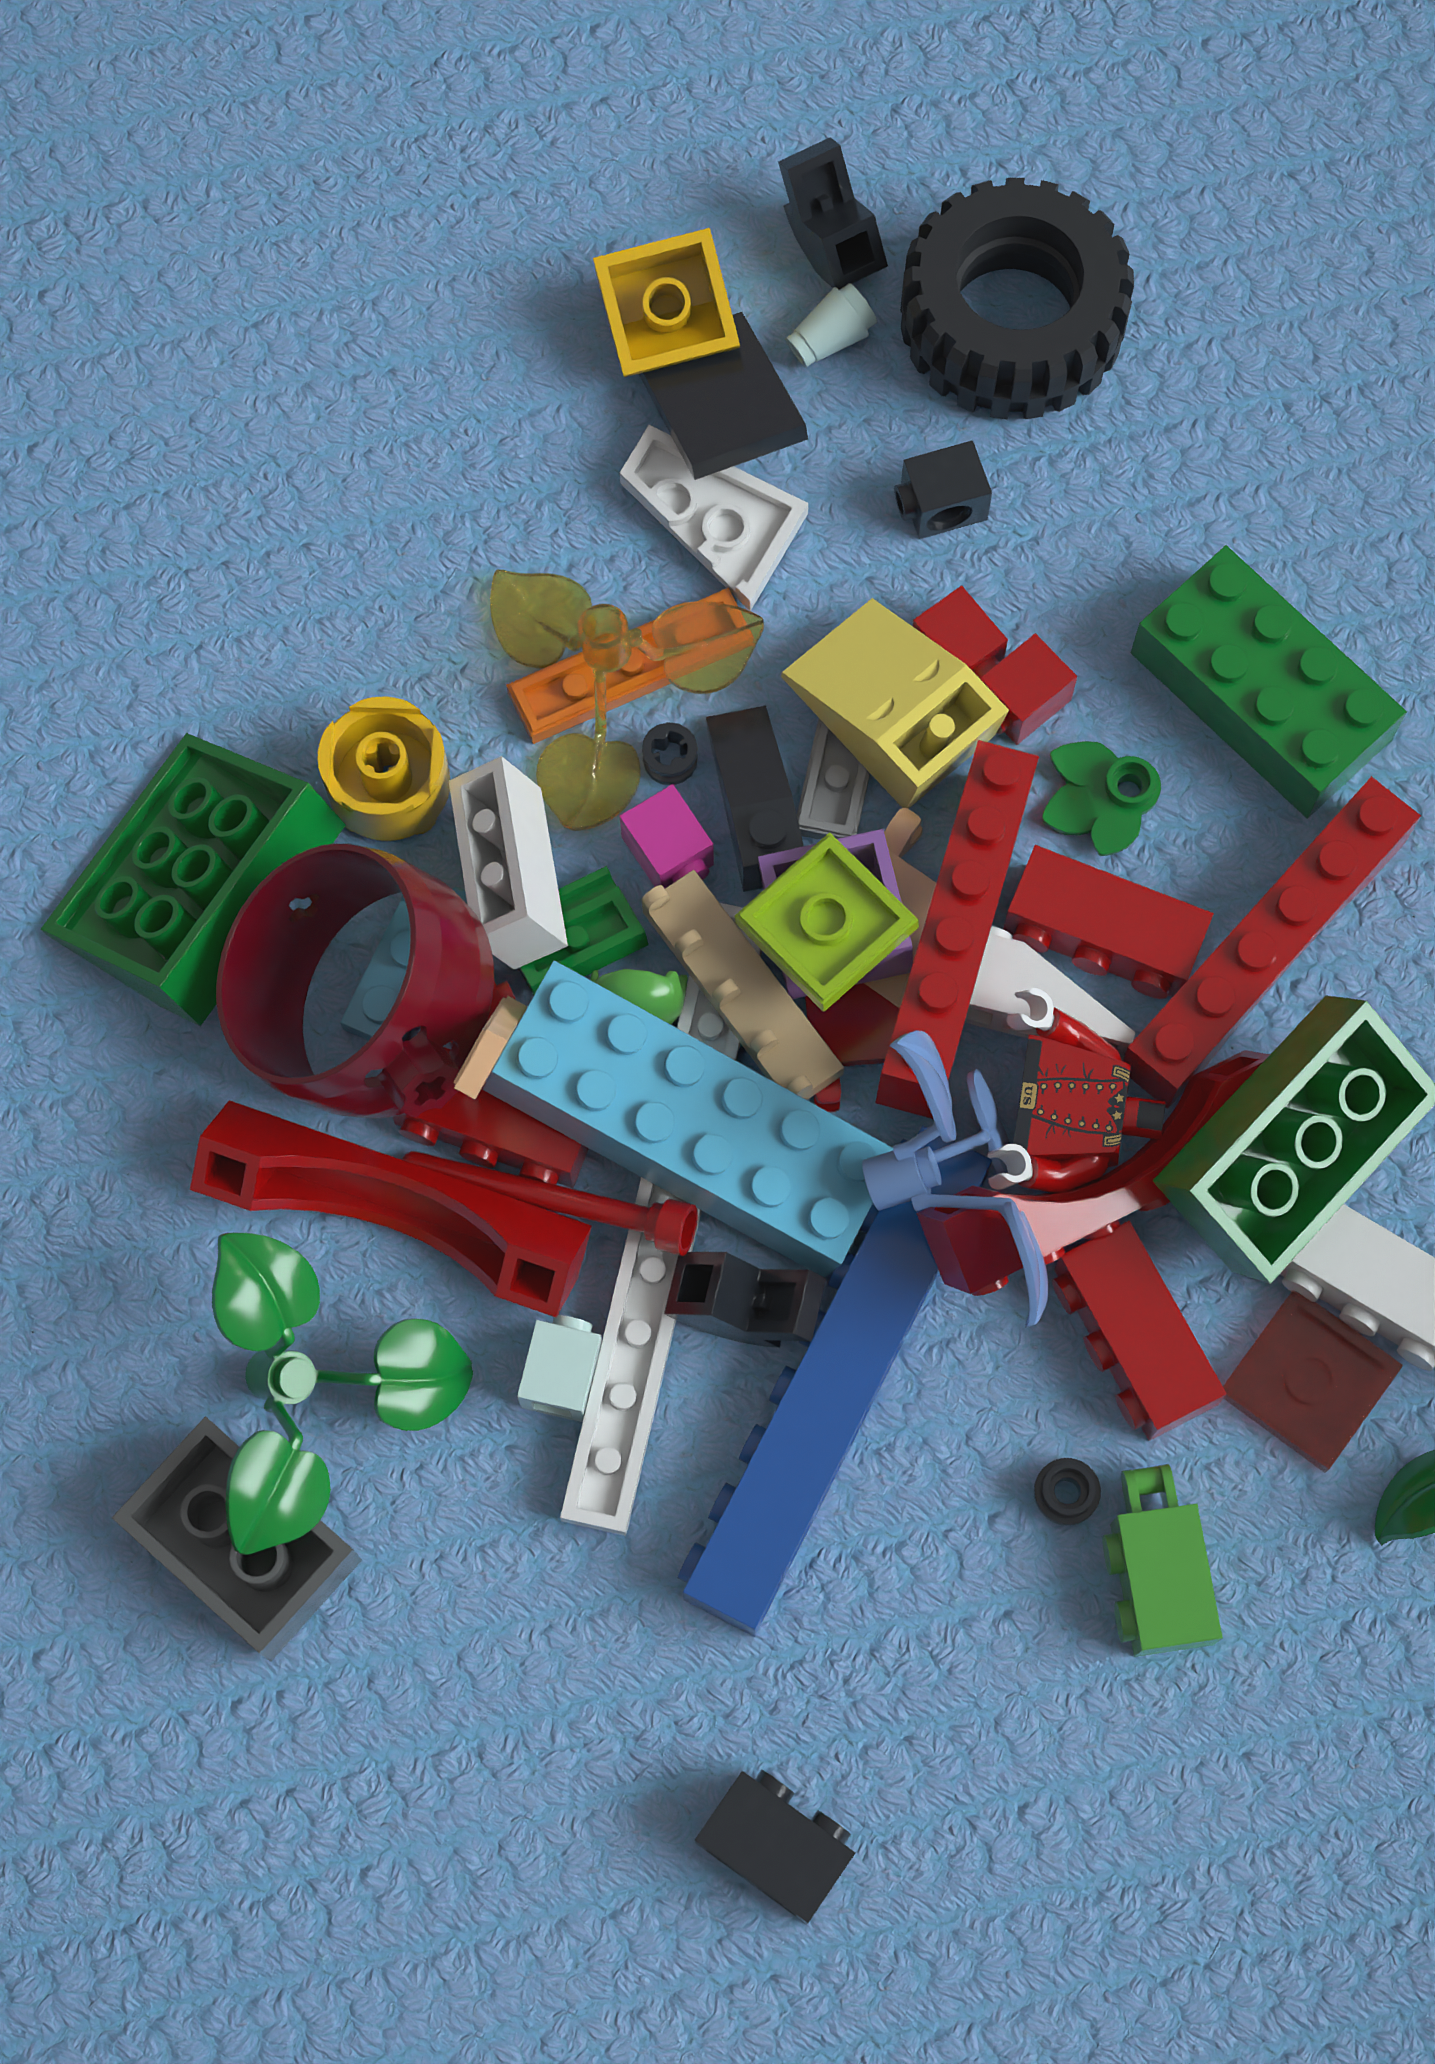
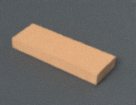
M509 996L501 1000L482 1029L453 1082L456 1084L455 1089L476 1099L527 1009L526 1005Z

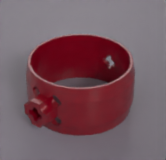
M352 844L321 845L295 855L272 871L251 893L235 918L226 938L218 967L216 1000L221 1029L231 1051L237 1059L265 1084L280 1093L340 1116L379 1119L406 1113L416 1118L422 1112L429 1109H441L459 1091L454 1088L455 1083L453 1082L486 1025L494 989L493 955L488 936L477 915L443 881L382 850ZM402 892L409 914L411 943L406 974L396 1001L382 1025L360 1050L336 1067L314 1075L304 1045L303 1016L307 992L315 969L333 938L355 915L380 899ZM309 897L312 901L306 909L296 908L292 910L290 907L291 901L295 898L304 900ZM420 1026L421 1030L416 1036L410 1040L402 1041V1037L408 1031ZM453 1041L452 1048L448 1054L443 1046ZM382 1069L381 1073L377 1076L365 1078L371 1070Z

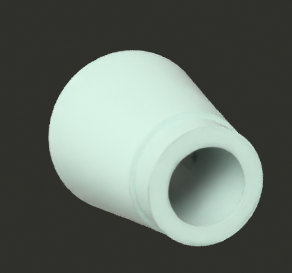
M849 283L841 290L833 287L785 340L794 356L807 368L812 363L818 362L868 337V329L877 323V319L862 294Z

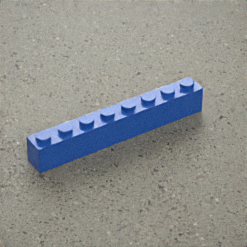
M922 1125L918 1134L926 1130L927 1127ZM938 1136L920 1149L929 1146L932 1151H935L956 1141L946 1143L942 1140L941 1136ZM903 1138L900 1143L907 1142L908 1140ZM971 1149L938 1162L941 1185L932 1187L931 1194L954 1195L972 1185L982 1188L988 1176L992 1159ZM912 1201L880 1211L872 1203L859 1229L866 1233L856 1255L848 1252L842 1265L834 1270L828 1286L836 1289L837 1292L827 1312L819 1309L812 1342H798L808 1347L797 1370L786 1365L773 1388L769 1401L778 1405L767 1429L756 1424L746 1440L739 1456V1460L748 1464L737 1487L727 1482L724 1484L710 1511L708 1519L718 1524L707 1546L705 1547L695 1542L677 1578L687 1583L683 1590L684 1601L754 1637L939 1273L916 1214L922 1210L915 1211Z

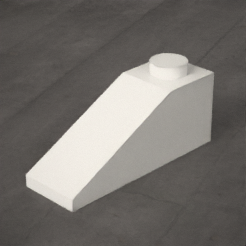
M992 926L965 1023L1028 1038L1029 1035L1039 1036L1036 1033V1028L1026 1030L1012 1029L1008 1025L1007 1016L1009 1014L1021 1013L1029 1017L1030 1007L1028 1003L1021 998H1017L1015 992L1034 988L1041 989L1049 995L1054 1008H1058L1086 1024L1117 1049L1122 1060L1127 1047L1134 1040L1135 1031L1025 942L1014 940L1009 932Z

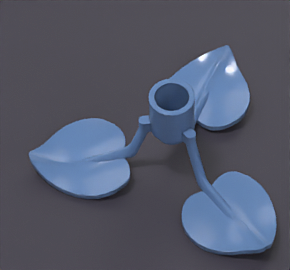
M916 1030L906 1033L894 1040L890 1047L894 1048L904 1058L914 1072L935 1123L909 1141L894 1145L893 1151L862 1161L864 1178L870 1197L879 1211L912 1201L915 1211L929 1207L996 1210L1000 1212L1010 1227L1025 1272L1029 1296V1312L1025 1328L1035 1325L1040 1320L1047 1304L1048 1276L1040 1246L1024 1211L1020 1212L1016 1203L1010 1198L931 1194L932 1187L941 1185L938 1162L986 1143L989 1152L1010 1144L1004 1126L998 1119V1109L992 1092L978 1069L969 1071L967 1074L968 1091L981 1130L973 1136L932 1151L929 1146L920 1149L938 1136H941L942 1140L946 1143L956 1140V1127L946 1072L934 1041L923 1031ZM992 1158L997 1174L1008 1173L1007 1166L1001 1159Z

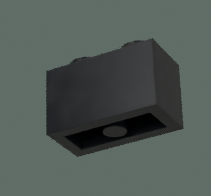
M761 1769L755 1779L742 1771L694 1841L702 1849L807 1925L855 1855L853 1850L844 1845L851 1834L819 1810L816 1811L811 1820L788 1804L795 1793Z

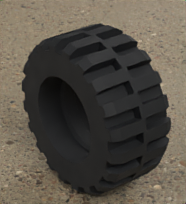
M1006 178L1005 185L993 187L992 181L988 180L972 185L971 194L967 197H964L961 192L953 194L942 202L940 214L935 211L929 213L919 226L918 238L911 241L906 256L900 312L902 313L901 332L903 342L911 347L910 359L919 373L925 374L930 371L929 385L941 396L946 397L949 392H952L958 396L957 406L970 412H975L977 406L991 409L990 417L1008 419L1009 412H1023L1024 419L1043 417L1044 408L1052 405L1055 411L1060 412L1074 405L1078 391L1082 395H1089L1101 384L1103 373L1112 369L1119 355L1132 305L1134 271L1128 265L1130 253L1124 239L1119 235L1112 237L1115 224L1103 211L1098 210L1094 214L1089 211L1090 200L1075 191H1072L1070 196L1058 192L1059 184L1041 180L1040 186L1024 184L1025 178ZM1003 269L1023 270L1037 274L1051 282L1063 294L1070 310L1058 320L1039 328L1009 329L995 325L980 317L969 307L961 291L971 281L986 273Z

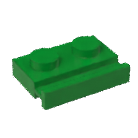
M607 866L558 889L568 946L518 968L533 996L554 960L576 973L586 976L594 970H599L649 945L644 928L619 886H616Z

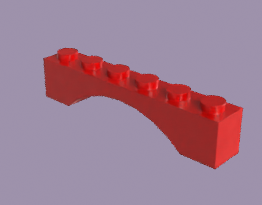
M981 740L977 742L881 1071L876 1104L934 1119L914 1072L904 1058L890 1045L894 1040L906 1033L916 1030L927 1033L936 1045L947 1080L949 1081L993 919L1027 805L1039 759L1038 755Z
M1371 776L1127 1047L1122 1061L1131 1065L1130 1079L1154 1099L1166 1101L1165 1108L1169 1109L1184 1092L1190 1078L1201 1072L1209 1064L1238 1026L1298 956L1335 916L1374 879L1406 843L1421 815Z
M1243 1050L1193 1075L1178 1105L1163 1124L1161 1140L1150 1139L1129 1160L1096 1180L1064 1193L1049 1192L1037 1195L1000 1193L972 1185L954 1195L1012 1199L1019 1211H1024L1040 1246L1045 1265L1052 1263L1064 1255L1063 1247L1081 1238L1094 1239L1113 1232L1120 1226L1118 1219L1136 1210L1149 1211L1168 1204L1170 1200L1153 1182L1154 1178L1270 1054ZM929 1207L916 1213L945 1285L974 1296L986 1295L1004 1287L1009 1282L1008 1275L1023 1268L1010 1227L1000 1212L984 1209Z
M230 1100L199 1137L190 1185L191 1191L249 1211L278 1209L318 1211L353 1217L391 1228L418 1239L451 1257L476 1276L495 1297L557 1318L579 1278L592 1225Z

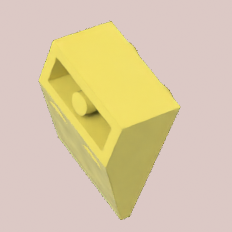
M873 598L781 673V678L894 800L902 808L907 809L972 756L978 740L985 742L991 740L996 735L1009 711L964 662Z

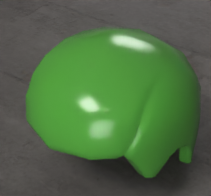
M622 969L604 974L599 977L598 970H594L590 980L671 1025L682 1013L688 977L682 974L678 976L676 971H669L665 976L650 971Z

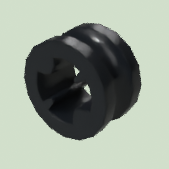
M670 722L656 725L648 731L643 740L642 760L645 771L651 779L663 785H676L690 778L697 768L698 746L695 736L688 728L679 723ZM669 743L680 745V755H686V757H674L670 765L661 764L660 753H654L656 749L665 751Z

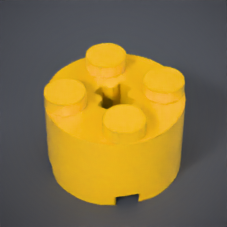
M386 696L371 697L349 706L350 711L341 716L335 723L332 721L324 730L318 747V768L333 811L346 824L345 828L347 830L374 840H400L415 834H424L431 830L436 824L437 817L443 810L450 792L449 766L442 737L436 726L421 713L419 708L399 698ZM384 766H393L389 767L388 772L383 773Z

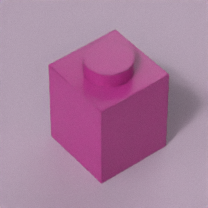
M673 784L619 816L621 837L654 887L662 885L666 889L692 870L696 871L702 881L708 876L709 868L714 865L713 842Z

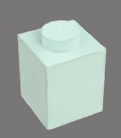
M558 1315L557 1318L554 1317L553 1323L536 1320L517 1395L521 1408L583 1422L602 1344L601 1334L591 1332V1323L563 1315Z

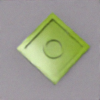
M830 832L734 915L735 923L823 1012L919 928V920Z

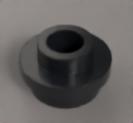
M1060 1458L1048 1463L1040 1471L1034 1484V1499L1038 1509L1047 1519L1060 1525H1076L1088 1519L1096 1510L1101 1497L1100 1482L1095 1472L1084 1462L1073 1458ZM1062 1481L1073 1483L1078 1489V1500L1072 1504L1060 1502L1055 1496V1485Z

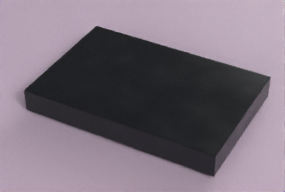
M743 312L733 314L740 348L639 374L694 480L808 440L806 423Z

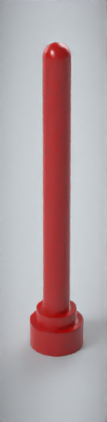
M410 1151L402 1158L404 1161L543 1209L642 1232L645 1239L654 1242L655 1248L660 1251L684 1256L689 1251L695 1236L698 1221V1210L695 1204L667 1199L664 1204L654 1202L651 1207H646L417 1151Z

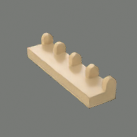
M692 870L666 889L662 885H658L643 896V914L766 1078L808 1100L843 1075V1065L695 870Z

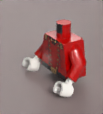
M1034 988L1015 992L1017 998H1021L1028 1003L1030 1016L1028 1017L1021 1013L1009 1014L1007 1016L1008 1025L1015 1030L1036 1028V1033L1039 1036H1028L1014 1142L988 1153L989 1158L996 1157L1001 1159L1006 1164L1008 1173H1000L988 1178L990 1186L998 1190L1018 1183L1024 1188L1051 1193L1068 1192L1102 1177L1108 1167L1118 1165L1122 1135L1161 1140L1166 1101L1127 1096L1131 1065L1121 1060L1119 1051L1086 1024L1058 1008H1054L1051 998L1043 990Z

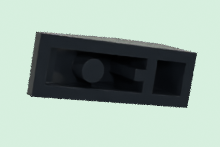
M766 705L706 717L707 730L743 892L762 888L758 856L804 846L793 796Z

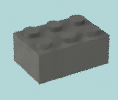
M205 1416L113 1515L112 1519L250 1646L271 1662L357 1567L362 1559L321 1520L311 1531L293 1541L247 1555L235 1552L226 1521V1486L229 1469L239 1446Z

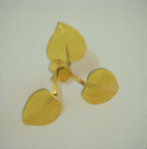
M499 569L495 571L490 594L491 617L498 641L508 656L524 666L542 669L555 664L563 655L565 648L574 652L579 651L581 648L585 662L593 669L595 691L594 740L579 733L561 736L545 748L537 764V785L542 790L543 800L562 826L573 831L591 829L610 821L627 807L639 787L641 768L636 750L626 742H605L607 734V673L617 671L626 665L631 657L632 648L636 647L652 661L664 660L665 675L668 681L675 687L694 694L717 692L732 684L745 669L764 630V620L761 616L746 609L723 603L695 601L678 604L665 610L654 620L652 634L658 647L655 648L642 638L640 629L634 628L629 630L627 618L619 608L610 604L592 606L591 598L587 591L570 578L549 573H516Z

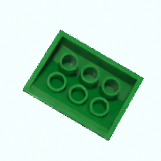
M186 733L41 927V930L53 940L158 1006L201 1026L217 1005L216 984L222 950L231 926L248 897L272 871L285 861L308 849L333 844L346 824L308 782Z

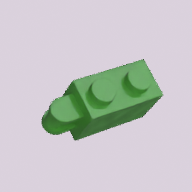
M1169 1464L1123 1470L1121 1472V1483L1127 1514L1117 1515L1110 1524L1112 1534H1106L1102 1537L1107 1571L1109 1575L1119 1574L1124 1600L1117 1601L1114 1604L1116 1625L1121 1642L1131 1641L1134 1657L1213 1646L1223 1637L1198 1504L1178 1505L1173 1474ZM1160 1493L1162 1509L1142 1511L1140 1496Z

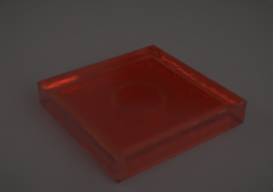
M1292 1290L1224 1383L1223 1388L1227 1395L1223 1399L1326 1473L1403 1365L1322 1306Z

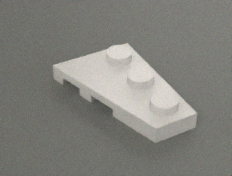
M648 425L620 471V484L726 588L729 587L731 593L749 611L753 608L808 515L807 502L734 466L694 480L671 435L651 425Z

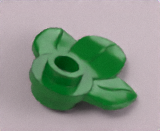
M1074 742L1062 745L1051 751V762L1066 784L1054 794L1046 805L1042 815L1043 823L1064 835L1080 836L1091 833V841L1099 856H1108L1127 849L1139 836L1142 815L1149 812L1159 799L1161 780L1156 769L1149 762L1139 757L1125 756L1118 758L1110 749L1099 742ZM1126 781L1133 782L1138 786L1140 793L1133 797L1125 796L1119 791L1118 785Z

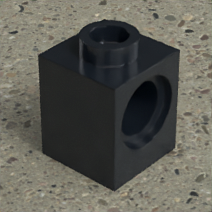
M973 440L904 459L901 484L894 486L895 500L903 521L912 519L919 539L988 520L992 491Z

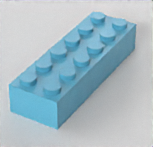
M555 960L551 964L482 1089L687 1203L695 1204L698 1209L823 1277H826L842 1265L873 1203L865 1182L862 1161L893 1151V1148Z

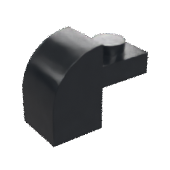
M829 137L778 161L789 203L783 206L788 222L798 244L813 269L832 288L835 287L840 290L849 283L857 282L888 267L875 215L854 198L840 144Z
M687 1252L684 1256L678 1255L664 1314L700 1331L746 1344L780 1348L781 1341L812 1342L826 1278L811 1270L760 1269L727 1252Z

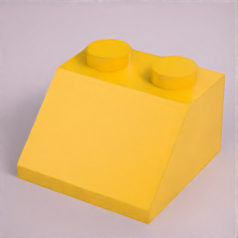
M710 228L593 258L596 277L623 377L740 348Z

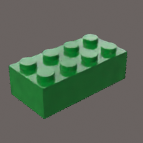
M1227 545L1139 623L1130 652L1306 819L1316 812L1393 740L1407 713L1399 703Z
M1325 995L1154 1178L1153 1182L1231 1272L1271 1284L1435 1105V1083L1366 1000Z

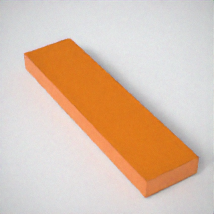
M728 587L506 685L507 692L532 744H535L755 647V638Z

